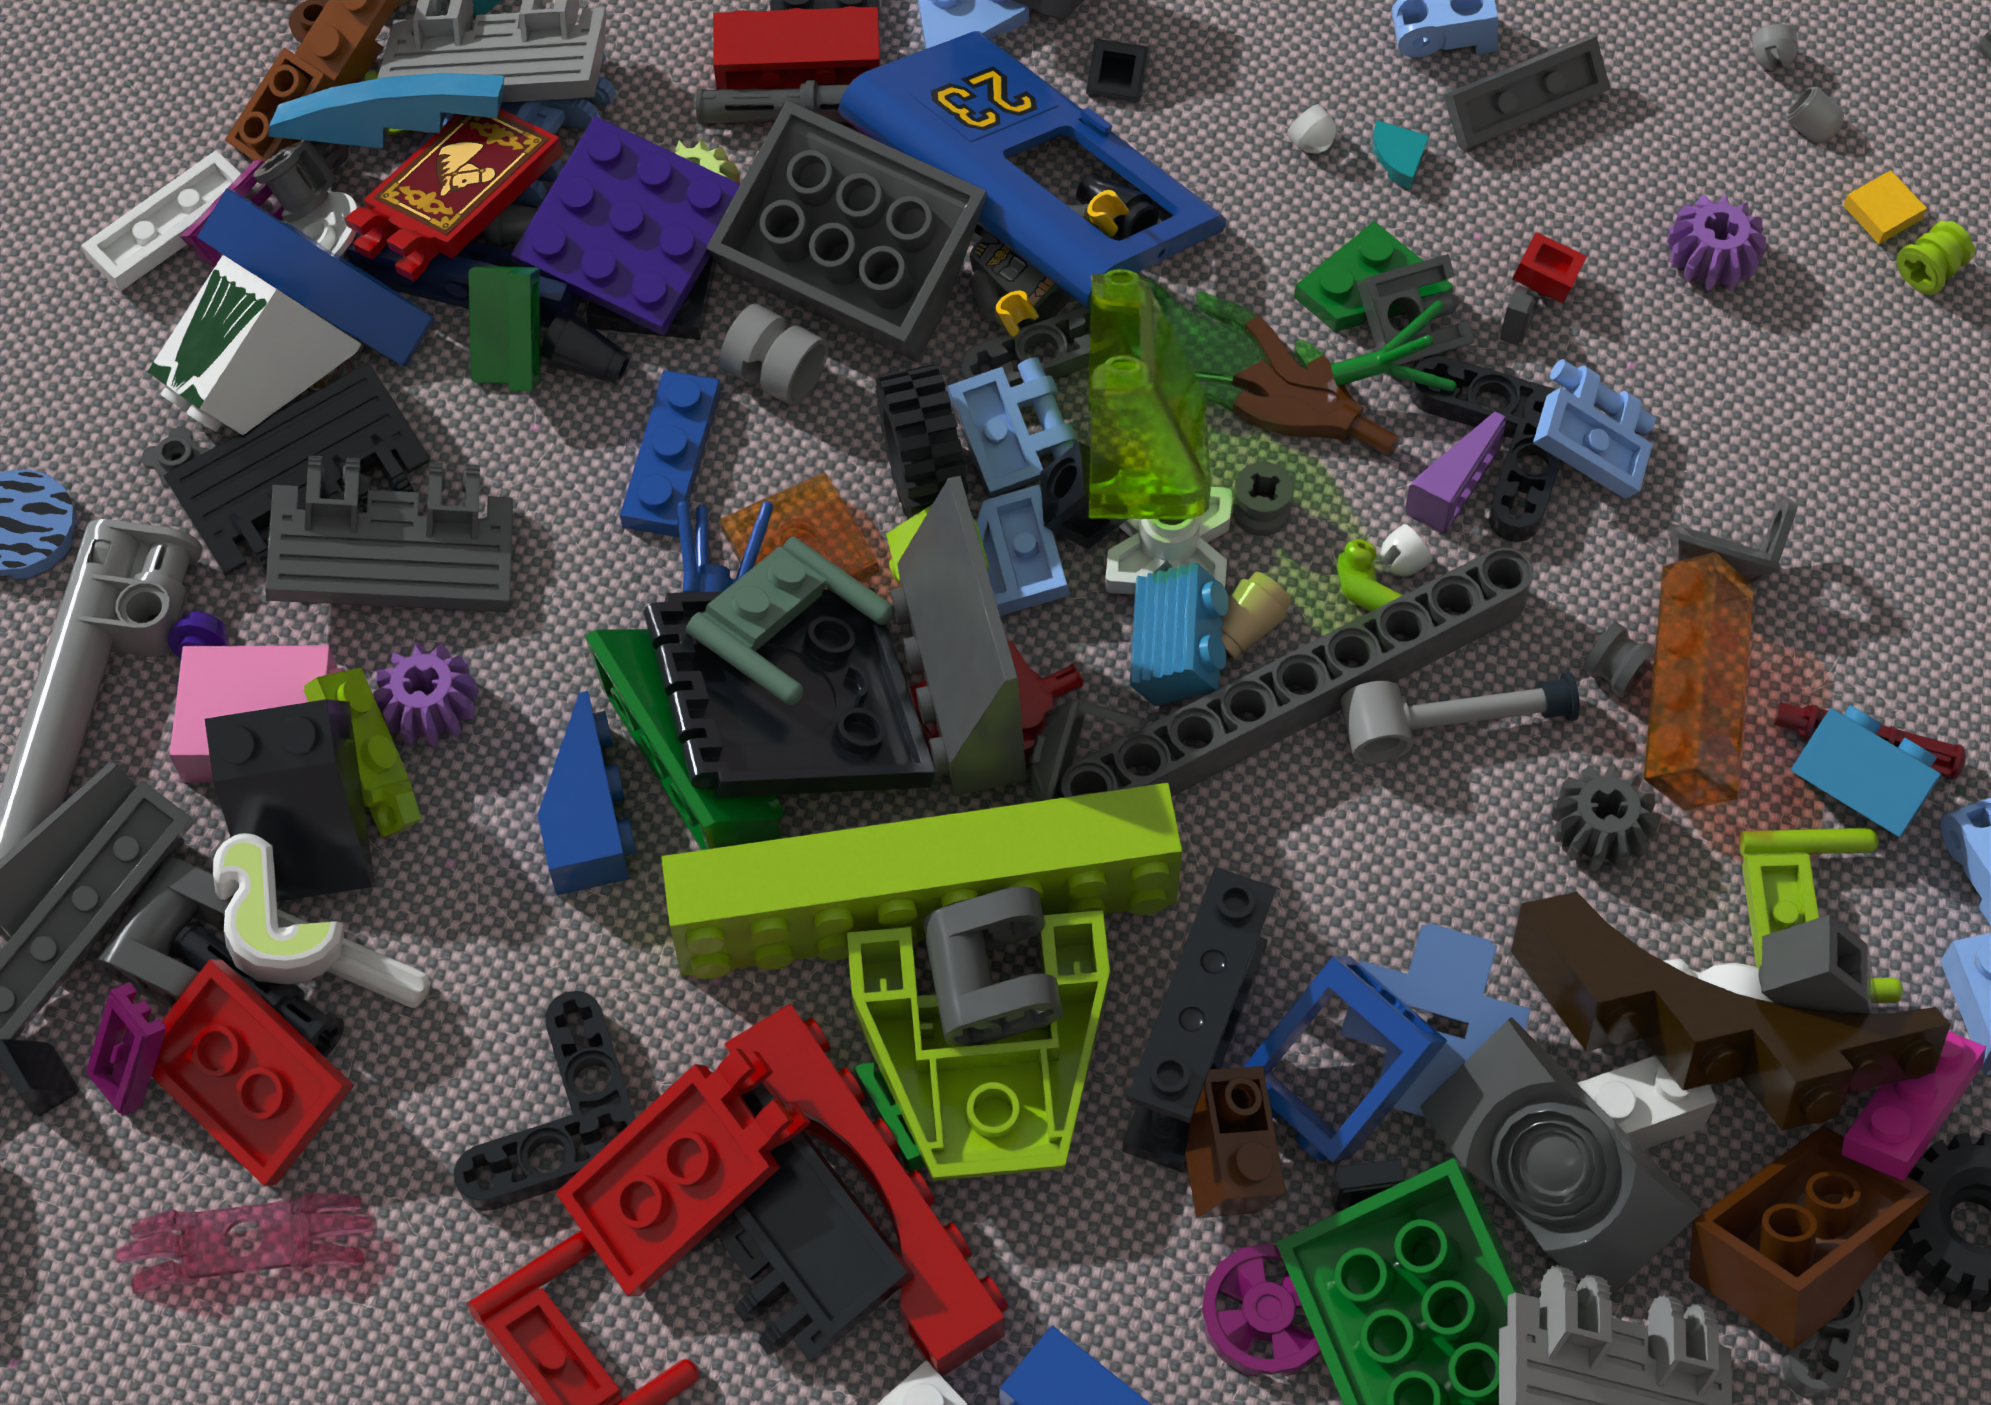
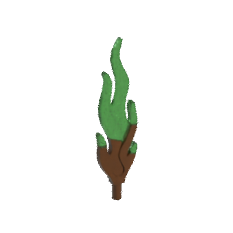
M1135 273L1125 278L1127 282L1126 288L1119 300L1141 311L1156 324L1159 330L1150 329L1133 315L1114 304L1110 308L1119 316L1121 337L1148 362L1166 371L1191 378L1227 383H1204L1201 391V397L1204 400L1221 405L1256 427L1270 432L1290 436L1328 437L1346 442L1351 436L1387 457H1390L1396 450L1400 437L1363 417L1364 407L1352 398L1345 385L1337 387L1330 361L1313 345L1300 339L1296 341L1294 354L1301 363L1299 365L1295 362L1274 330L1262 318L1248 309L1200 291L1196 295V307L1207 316L1230 326L1214 323L1183 307L1161 286L1147 276ZM1229 384H1233L1254 391L1261 396L1253 395L1249 392H1246L1242 389H1239Z

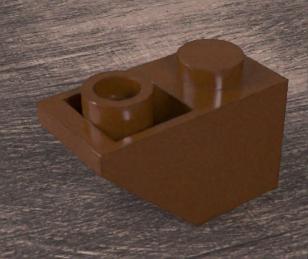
M1263 1066L1210 1069L1190 1122L1185 1153L1196 1218L1255 1214L1286 1195Z

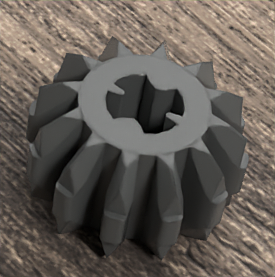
M1590 764L1586 769L1582 770L1579 780L1568 777L1562 783L1559 792L1561 797L1554 800L1550 812L1551 819L1558 822L1553 831L1554 842L1571 843L1567 853L1570 861L1580 858L1583 854L1591 857L1590 864L1593 872L1602 867L1604 859H1608L1619 871L1627 866L1630 856L1640 859L1649 848L1650 841L1648 838L1655 835L1659 825L1658 816L1652 813L1656 804L1655 793H1638L1641 784L1639 774L1630 777L1626 781L1619 779V772L1615 764L1608 767L1603 777Z

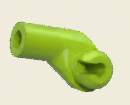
M1354 539L1349 541L1345 546L1344 552L1339 554L1336 565L1342 592L1346 599L1371 612L1403 596L1377 582L1375 567L1372 563L1377 556L1374 546L1365 540Z

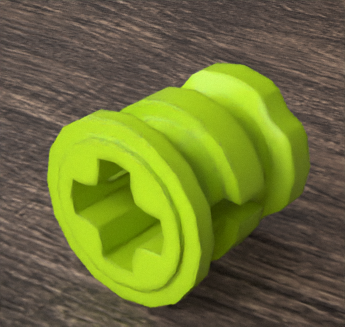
M1941 220L1928 233H1924L1918 238L1915 245L1911 244L1903 247L1897 254L1896 263L1904 281L1921 294L1934 295L1945 286L1946 280H1949L1959 271L1958 268L1960 266H1965L1975 257L1976 249L1969 233L1961 225L1954 221L1946 222Z

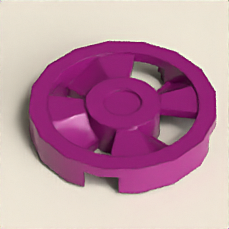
M1265 1243L1240 1248L1218 1264L1206 1283L1202 1305L1203 1327L1206 1339L1222 1361L1245 1375L1258 1377L1259 1373L1269 1375L1282 1373V1377L1294 1375L1314 1362L1321 1353V1350L1313 1333L1292 1324L1295 1308L1303 1307L1288 1271H1286L1281 1284L1266 1282L1263 1259L1280 1260L1283 1268L1286 1269L1277 1245ZM1218 1293L1242 1303L1241 1310L1216 1311V1297ZM1255 1339L1272 1341L1274 1359H1263L1249 1355Z

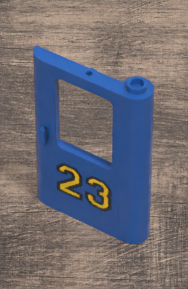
M980 31L967 33L866 71L851 82L840 100L838 109L840 116L865 136L986 190L988 196L977 224L1089 311H1095L1101 307L1107 309L1114 305L1126 288L1127 282L1125 278L1152 265H1157L1162 260L1223 232L1226 225V217L1111 131L1112 125L1089 107L1081 109ZM1061 135L1069 136L1143 193L1149 195L1152 200L1171 213L1173 217L1124 240H1113L1016 167L1007 158Z

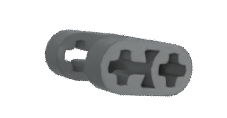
M167 856L155 870L95 959V964L115 981L122 985L130 982L138 993L172 1008L199 974L196 970L168 956L174 939L189 924L193 917L224 931L225 910L233 895L226 900L219 899L215 892L213 874L176 857Z
M1029 887L1006 888L940 908L925 917L923 920L924 933L944 1039L947 1044L954 1047L983 1045L1046 1026L1061 1018L1064 1011L1055 977L1047 974H1030L993 985L987 951L1028 939L1044 929L1045 920L1038 891Z

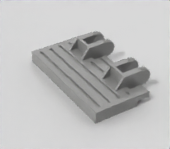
M418 0L413 19L393 21L378 78L436 73L505 76L502 103L592 98L595 96L606 45L604 33L608 16L606 8H582L579 25H575L578 15L577 11H579V0H555L554 9H545L547 0H522L520 12L476 15L473 30L470 31L474 12L473 0H451L447 15L441 16L440 0Z
M1551 1266V1269H1547L1546 1274L1543 1275V1280L1540 1282L1541 1289H1539L1541 1297L1536 1298L1517 1292L1508 1295V1326L1499 1329V1405H1733L1731 1349L1719 1346V1329L1716 1328L1718 1323L1716 1320L1717 1314L1714 1313V1309L1710 1308V1306L1692 1303V1306L1687 1307L1686 1312H1684V1305H1681V1300L1664 1294V1296L1659 1295L1658 1298H1654V1302L1650 1303L1651 1307L1648 1310L1649 1316L1647 1318L1649 1320L1648 1326L1612 1318V1301L1610 1300L1612 1293L1610 1292L1611 1286L1607 1284L1608 1281L1595 1275H1585V1278H1581V1282L1577 1284L1575 1281L1577 1277L1573 1275L1574 1271L1561 1266Z

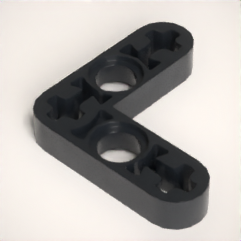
M1434 355L1424 358L1418 362L1414 368L1415 370L1453 380L1456 383V389L1452 392L1440 389V392L1429 389V386L1411 381L1410 397L1420 410L1476 428L1495 412L1483 408L1478 403L1477 397L1485 392H1496L1507 400L1508 406L1496 412L1505 416L1506 425L1503 436L1513 440L1492 498L1488 521L1496 535L1507 541L1521 542L1530 539L1536 535L1541 526L1562 460L1533 443L1546 396L1556 389L1446 356ZM1463 385L1469 387L1466 401L1459 399ZM1524 455H1537L1547 463L1549 469L1543 474H1528L1519 468L1517 459ZM1517 491L1528 494L1524 513L1520 519L1509 517Z
M581 991L565 992L557 996L550 1003L545 1014L547 1032L573 1115L501 1137L465 1151L456 1162L454 1182L464 1202L473 1209L481 1211L495 1210L560 1189L606 1147L604 1142H597L602 1139L603 1133L601 1128L607 1125H614L617 1133H621L636 1119L602 1009L597 1000L588 993ZM579 1012L580 1017L585 1020L583 1027L590 1048H583L577 1051L572 1032L569 1027H565L568 1025V1014ZM588 1066H601L610 1072L611 1079L608 1086L597 1094L582 1093L575 1086L577 1075ZM579 1133L583 1145H586L584 1149L588 1158L580 1162L575 1143L571 1136ZM552 1142L565 1148L566 1157L564 1163L558 1169L543 1173L531 1167L530 1158L538 1146ZM517 1154L519 1166L525 1177L524 1180L516 1182L512 1171L513 1168L508 1156ZM489 1165L493 1173L499 1174L493 1177L494 1187L482 1191L479 1184L473 1181L478 1178L477 1168Z

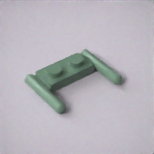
M791 536L783 547L779 546L712 600L707 605L704 613L698 612L689 621L685 631L787 705H794L803 696L802 685L755 652L821 597L825 588L879 625L888 624L893 619L895 612L893 605L797 537Z

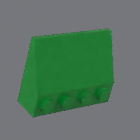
M1452 1158L1276 1241L1278 1250L1344 1405H1499V1329L1508 1326V1295L1515 1292L1525 1294L1472 1174L1465 1170V1167L1457 1159Z

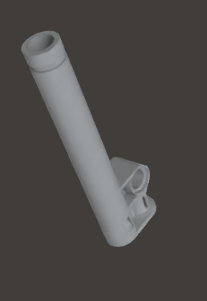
M96 519L87 524L0 790V859L64 803L111 652L157 657L172 651L168 645L167 638L172 625L180 621L179 617L186 597V588L183 586L187 569L189 564L197 563L200 560L203 552L201 543L190 534L170 527L111 519ZM158 615L152 621H149L147 623H141L143 620L150 616Z

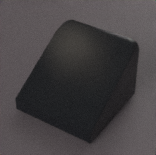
M1095 38L1086 94L1140 102L1149 65L1150 48L1148 46Z
M0 1039V1064L18 1095L33 1115L37 1114L40 1117L78 1093V1086L51 1044L40 1041Z

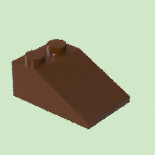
M1825 1125L1814 1131L1695 1218L1692 1223L1689 1278L1792 1349H1795L1840 1313L1929 1202L1930 1198L1929 1190L1908 1177L1901 1181L1842 1156L1844 1137Z

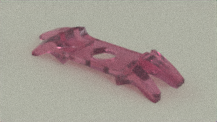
M305 1193L303 1197L289 1201L201 1212L170 1210L133 1223L131 1226L132 1237H148L136 1240L117 1249L116 1262L121 1263L161 1257L182 1258V1264L169 1260L131 1278L133 1294L169 1283H196L200 1281V1278L284 1267H294L300 1270L321 1264L360 1266L364 1265V1253L362 1250L308 1242L329 1236L374 1231L373 1219L344 1214H311L362 1209L361 1196L335 1193ZM242 1222L257 1224L262 1229L263 1240L260 1247L254 1253L238 1257L227 1251L226 1237L235 1225ZM181 1230V1235H176L171 1231Z

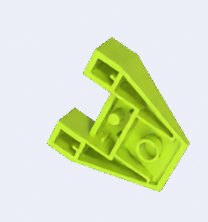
M1103 910L1044 915L1045 927L1038 933L1041 973L1052 975L1057 979L1064 1011L1061 1018L1037 1029L983 1045L954 1047L945 1042L936 994L917 996L911 927L847 932L855 1019L933 1181L1065 1169L1108 993L1110 966Z

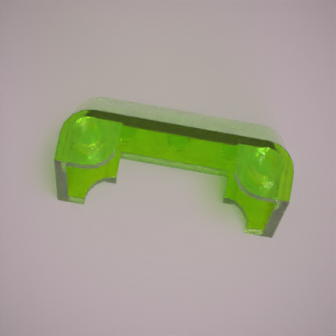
M1126 269L1111 270L1105 274H1091L1088 411H1092L1089 518L1181 520L1201 516L1209 509L1211 493L1205 391L1150 285L1142 278H1139L1137 273Z

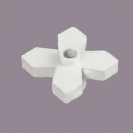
M1124 479L1128 520L1121 524L1119 528L1130 537L1108 549L1105 590L1109 593L1135 595L1137 576L1146 577L1148 573L1157 574L1158 570L1178 569L1179 565L1188 566L1190 562L1198 563L1217 581L1221 582L1225 588L1227 559L1212 548L1208 542L1229 531L1232 490L1223 487L1197 485L1188 494L1176 489H1166L1158 492L1150 481Z

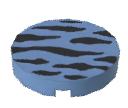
M30 469L4 471L0 473V575H11L13 580L29 579L50 570L68 554L74 542L72 535L75 531V524L78 526V514L65 487L50 475Z

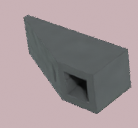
M1830 914L1762 936V965L1758 973L1761 993L1774 1003L1787 1007L1839 1014H1880L1868 945Z

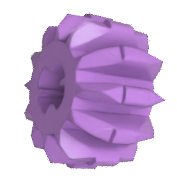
M1702 194L1694 206L1684 205L1682 210L1678 212L1674 226L1670 227L1667 243L1668 249L1671 250V268L1685 269L1683 274L1685 284L1698 278L1704 281L1707 292L1715 286L1716 282H1720L1731 291L1738 284L1739 279L1749 281L1751 276L1756 273L1759 260L1764 256L1767 243L1765 242L1766 237L1762 235L1763 218L1748 216L1750 212L1748 202L1735 207L1729 204L1726 194L1719 199L1718 203H1713Z
M416 642L412 656L405 658L398 653L392 652L390 660L393 669L377 670L376 682L379 689L373 692V696L390 735L400 732L403 741L410 747L424 735L428 744L436 748L439 740L438 734L446 731L448 734L459 738L461 732L459 721L474 720L476 710L472 700L478 698L477 694L479 691L475 678L469 675L468 663L461 655L451 658L449 650L442 643L430 654H426L424 647Z

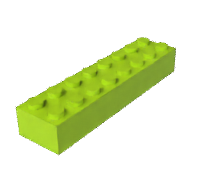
M1162 783L661 856L669 924L681 977L693 975L699 979H715L728 974L730 969L757 966L763 970H776L790 965L793 960L812 957H820L828 961L846 959L849 957L847 932L911 927L914 947L920 941H926L923 920L931 912L1011 887H1029L1038 891L1043 915L1103 910L1104 916L1110 913L1130 910L1137 915L1157 913L1165 909L1167 905L1177 904L1182 847L1169 784Z

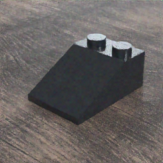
M325 699L205 719L213 782L230 838L243 833L253 834L273 846L276 902L376 887L349 702Z

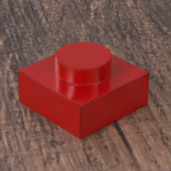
M1536 232L1512 280L1529 287L1539 295L1550 297L1564 304L1587 256Z

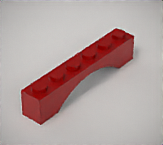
M790 1003L724 1043L727 1056L735 1048L742 1049L746 1056L753 1051L759 1052L773 1070V1073L766 1079L767 1083L785 1106L789 1102H796L811 1122L804 1131L825 1142L849 1161L876 1192L893 1224L902 1259L915 1275L902 1286L900 1299L901 1321L903 1328L925 1361L927 1360L943 1377L1005 1337V1317L1002 1313L1008 1310V1305L1001 1291L988 1275L979 1280L966 1259L971 1257L972 1253L964 1237L952 1222L945 1226L941 1225L930 1208L936 1201L929 1186L917 1170L907 1174L894 1155L899 1152V1146L894 1135L881 1118L874 1122H871L860 1106L865 1097L859 1084L846 1067L838 1072L825 1054L831 1048L817 1022L812 1017L802 1021Z

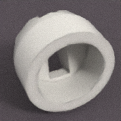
M1316 104L1303 112L1293 122L1287 131V136L1304 152L1319 154L1326 151L1333 143L1336 135V125L1320 104Z
M1407 524L1401 525L1389 534L1380 550L1382 563L1384 565L1392 564L1390 572L1395 576H1411L1421 571L1433 561L1432 555L1423 540Z

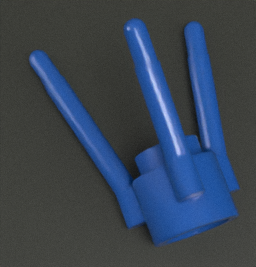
M686 501L678 503L679 533L684 569L682 592H724L754 567L773 511L772 502L765 501L761 506L736 579L730 578L731 571L729 568L709 564L707 507L700 504L696 508L695 554L690 507Z

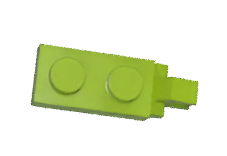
M362 668L319 676L305 684L303 691L308 702L330 699L350 703L364 806L369 807L381 837L403 832L422 820L411 781L408 780V774Z

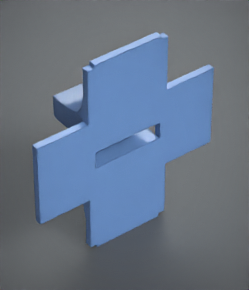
M1431 923L1428 926L1422 924L1408 974L1365 961L1360 962L1361 966L1411 1009L1468 1025L1465 1039L1437 1031L1447 1042L1393 1108L1426 1117L1420 1106L1509 1018L1513 1017L1524 1030L1526 1029L1531 1009L1484 996L1497 945L1491 944V940ZM1348 1005L1340 1035L1387 1049L1379 1076L1380 1080L1402 1051Z

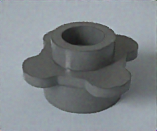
M177 427L172 429L168 437L163 439L157 446L147 447L142 453L141 460L145 468L154 469L158 473L163 487L169 489L163 475L209 451V449L199 447L193 441L192 432L188 428ZM174 456H182L180 459L172 461Z

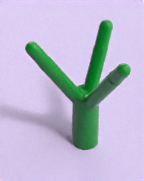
M1435 301L1381 350L1331 364L1337 387L1376 375L1387 374L1445 391H1454L1456 383L1453 380L1393 363L1430 347L1434 343L1431 335H1425L1414 341L1410 340L1443 311L1444 303L1442 301Z

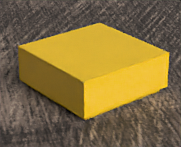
M1892 170L1847 194L1843 205L1878 244L1921 221L1927 210L1925 205Z

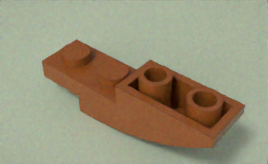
M328 0L295 54L286 48L282 49L225 138V141L252 160H263L264 162L276 155L280 150L302 141L269 137V125L278 105L331 87L360 82L384 48L375 42V39L400 0Z

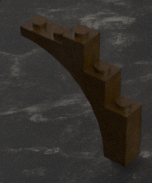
M1578 892L1521 903L1511 953L1586 1052L1643 1039L1683 1091L1709 1084H1719L1740 1077L1782 1131L1812 1123L1819 1124L1839 1117L1845 1095L1848 1093L1863 1092L1873 1087L1910 1078L1917 1079L1936 1071L1951 1025L1936 1007L1891 1014H1839L1771 1003L1734 993L1688 975L1646 952L1608 924Z

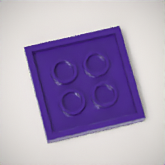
M594 116L513 250L511 257L514 265L540 268V276L568 283L571 292L664 336L711 255L706 247L741 184Z

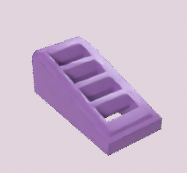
M1496 411L1493 412L1413 480L1409 486L1405 512L1409 516L1442 533L1446 530L1448 531L1500 451L1506 425L1505 416Z

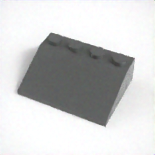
M786 100L706 249L722 271L918 363L945 312L988 194L984 189Z
M961 476L948 478L897 563L901 588L890 590L897 624L899 626L909 623L912 637L903 639L910 674L922 672L925 683L924 687L916 688L923 724L935 722L938 737L929 739L937 776L949 774L954 797L1027 780L1018 677Z

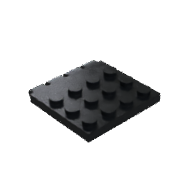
M824 589L821 597L755 651L802 685L803 696L794 705L785 704L686 633L685 630L691 618L698 612L704 613L707 605L722 592L667 593L664 602L651 603L643 610L653 648L656 649L655 657L665 693L669 696L668 704L680 743L683 744L681 750L693 787L713 788L716 798L930 788L936 770L887 625L875 623L829 589Z

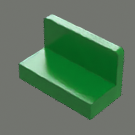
M475 266L469 270L471 380L475 383H509V391H533L541 383L540 268Z

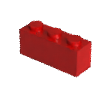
M848 6L832 9L793 8L776 11L738 10L734 12L713 13V67L716 90L800 88L801 83H806L807 80H816L818 85H850L853 79H856L859 75L880 66L878 7L859 8Z

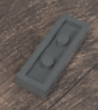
M1584 36L1443 95L1458 147L1470 148L1608 91L1611 88L1597 37Z

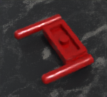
M582 1230L467 1302V1307L474 1320L485 1328L486 1336L538 1405H664L695 1384L699 1379L700 1373L697 1365L689 1359H683L626 1398H622L619 1394L620 1389L544 1289L540 1288L596 1251Z

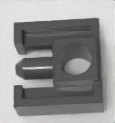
M1449 254L1367 277L1357 283L1377 351L1381 350L1401 332L1396 330L1388 320L1390 304L1399 305L1406 311L1409 324L1435 301H1442L1444 309L1434 319L1452 314L1459 306L1458 297L1452 293L1443 292L1421 299L1418 288L1444 282L1455 276ZM1463 321L1430 332V326L1427 324L1410 341L1425 335H1431L1434 343L1430 347L1393 363L1402 366L1474 343L1469 321Z

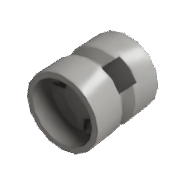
M757 303L751 304L735 319L725 337L720 353V367L750 385L760 382L761 389L765 393L792 407L806 399L819 380L828 356V342L799 325L791 326L787 329V321L782 316Z

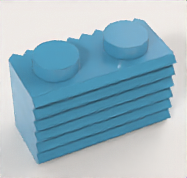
M1190 562L1188 566L1179 565L1178 569L1158 570L1157 574L1148 573L1146 577L1137 576L1129 686L1154 706L1209 694L1220 689L1218 680L1221 679L1219 670L1223 669L1226 665V650L1221 640L1223 636L1221 627L1224 625L1221 617L1227 614L1229 601L1222 583L1217 581L1198 563Z

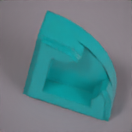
M1376 120L1372 150L1381 165L1388 171L1387 176L1392 181L1411 190L1428 146L1429 135Z

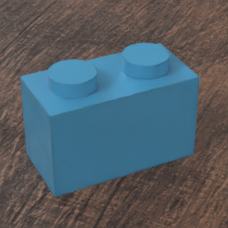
M1849 705L1844 715L1830 707L1790 771L1902 838L1942 777L1941 773L1931 768L1937 756L1905 737L1899 747L1894 746L1876 735L1882 723L1852 705Z

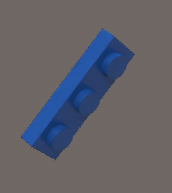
M663 370L620 513L622 528L679 538L678 503L686 501L689 504L721 395L719 379Z

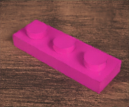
M1948 1031L1935 1073L1927 1074L1917 1079L1910 1078L1881 1085L1844 1136L1841 1155L1904 1181L1983 1066L1987 1046Z

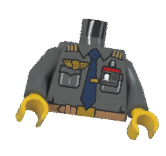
M1112 190L1100 192L1089 204L1067 205L1099 231L1102 230L1108 237L1114 236L1118 231V226L1113 219L1119 215H1128L1130 212L1116 192ZM977 224L971 239L975 246L969 255L973 270L970 286L982 318L985 321L1004 326L1010 336L1015 337L1020 333L1017 324L1023 328L1056 316L1072 297Z

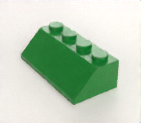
M648 629L594 630L584 635L604 694L700 850L782 839L778 820L785 817V813L776 795L716 798L713 788H695L691 785L681 750L683 744L680 743L668 704L669 696L665 693L655 657L656 649L652 646Z

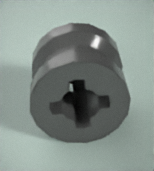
M1256 462L1246 466L1238 474L1235 482V497L1232 505L1233 518L1237 525L1246 533L1256 536H1270L1282 530L1288 523L1291 515V501L1294 494L1293 480L1289 473L1277 464ZM1256 492L1270 493L1272 496L1269 498L1257 495Z
M1615 622L1604 632L1592 648L1584 662L1582 671L1592 678L1603 677L1610 682L1611 690L1624 699L1644 677L1653 663L1658 650L1647 642L1636 643L1629 638L1628 629Z

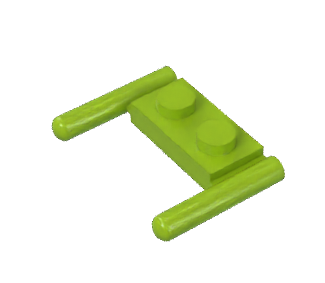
M1843 828L1740 832L1739 849L1744 861L1742 870L1757 968H1760L1762 965V936L1819 918L1809 854L1874 852L1879 845V836L1874 829ZM1874 978L1878 1003H1897L1902 999L1904 989L1900 980L1897 978Z

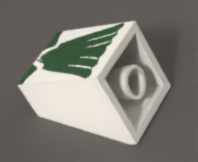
M222 255L147 372L166 385L160 395L187 411L186 413L215 432L219 430L222 424H225L244 435L356 354L361 343Z

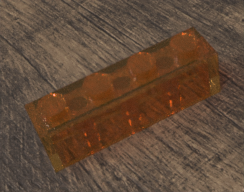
M1716 552L1665 565L1662 570L1643 779L1684 811L1738 799L1754 585Z

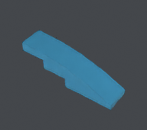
M436 73L391 76L331 87L279 104L269 125V137L383 148L390 128L440 133L447 113L498 118L504 98L505 76Z

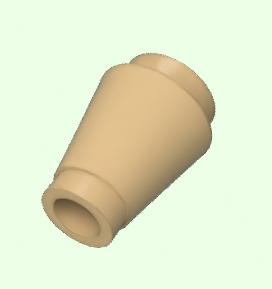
M1254 572L1248 580L1240 579L1229 599L1228 612L1225 616L1221 617L1224 624L1221 627L1223 633L1221 640L1226 650V660L1230 662H1235L1240 654L1246 652L1287 618L1285 610L1292 602L1290 596L1277 582L1261 572Z

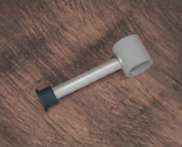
M1571 672L1562 673L1560 680L1540 682L1538 689L1408 706L1406 701L1402 699L1399 686L1389 681H1373L1355 686L1345 692L1340 699L1353 758L1358 762L1366 764L1388 762L1409 752L1413 747L1411 730L1541 713L1544 718L1565 716L1568 721H1574L1578 719L1580 711L1578 688Z

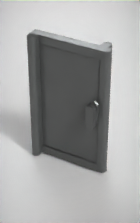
M110 761L0 859V926L10 937L15 934L136 788L135 784L116 762ZM183 838L177 843V845L172 849L168 856H171L184 844L185 840Z

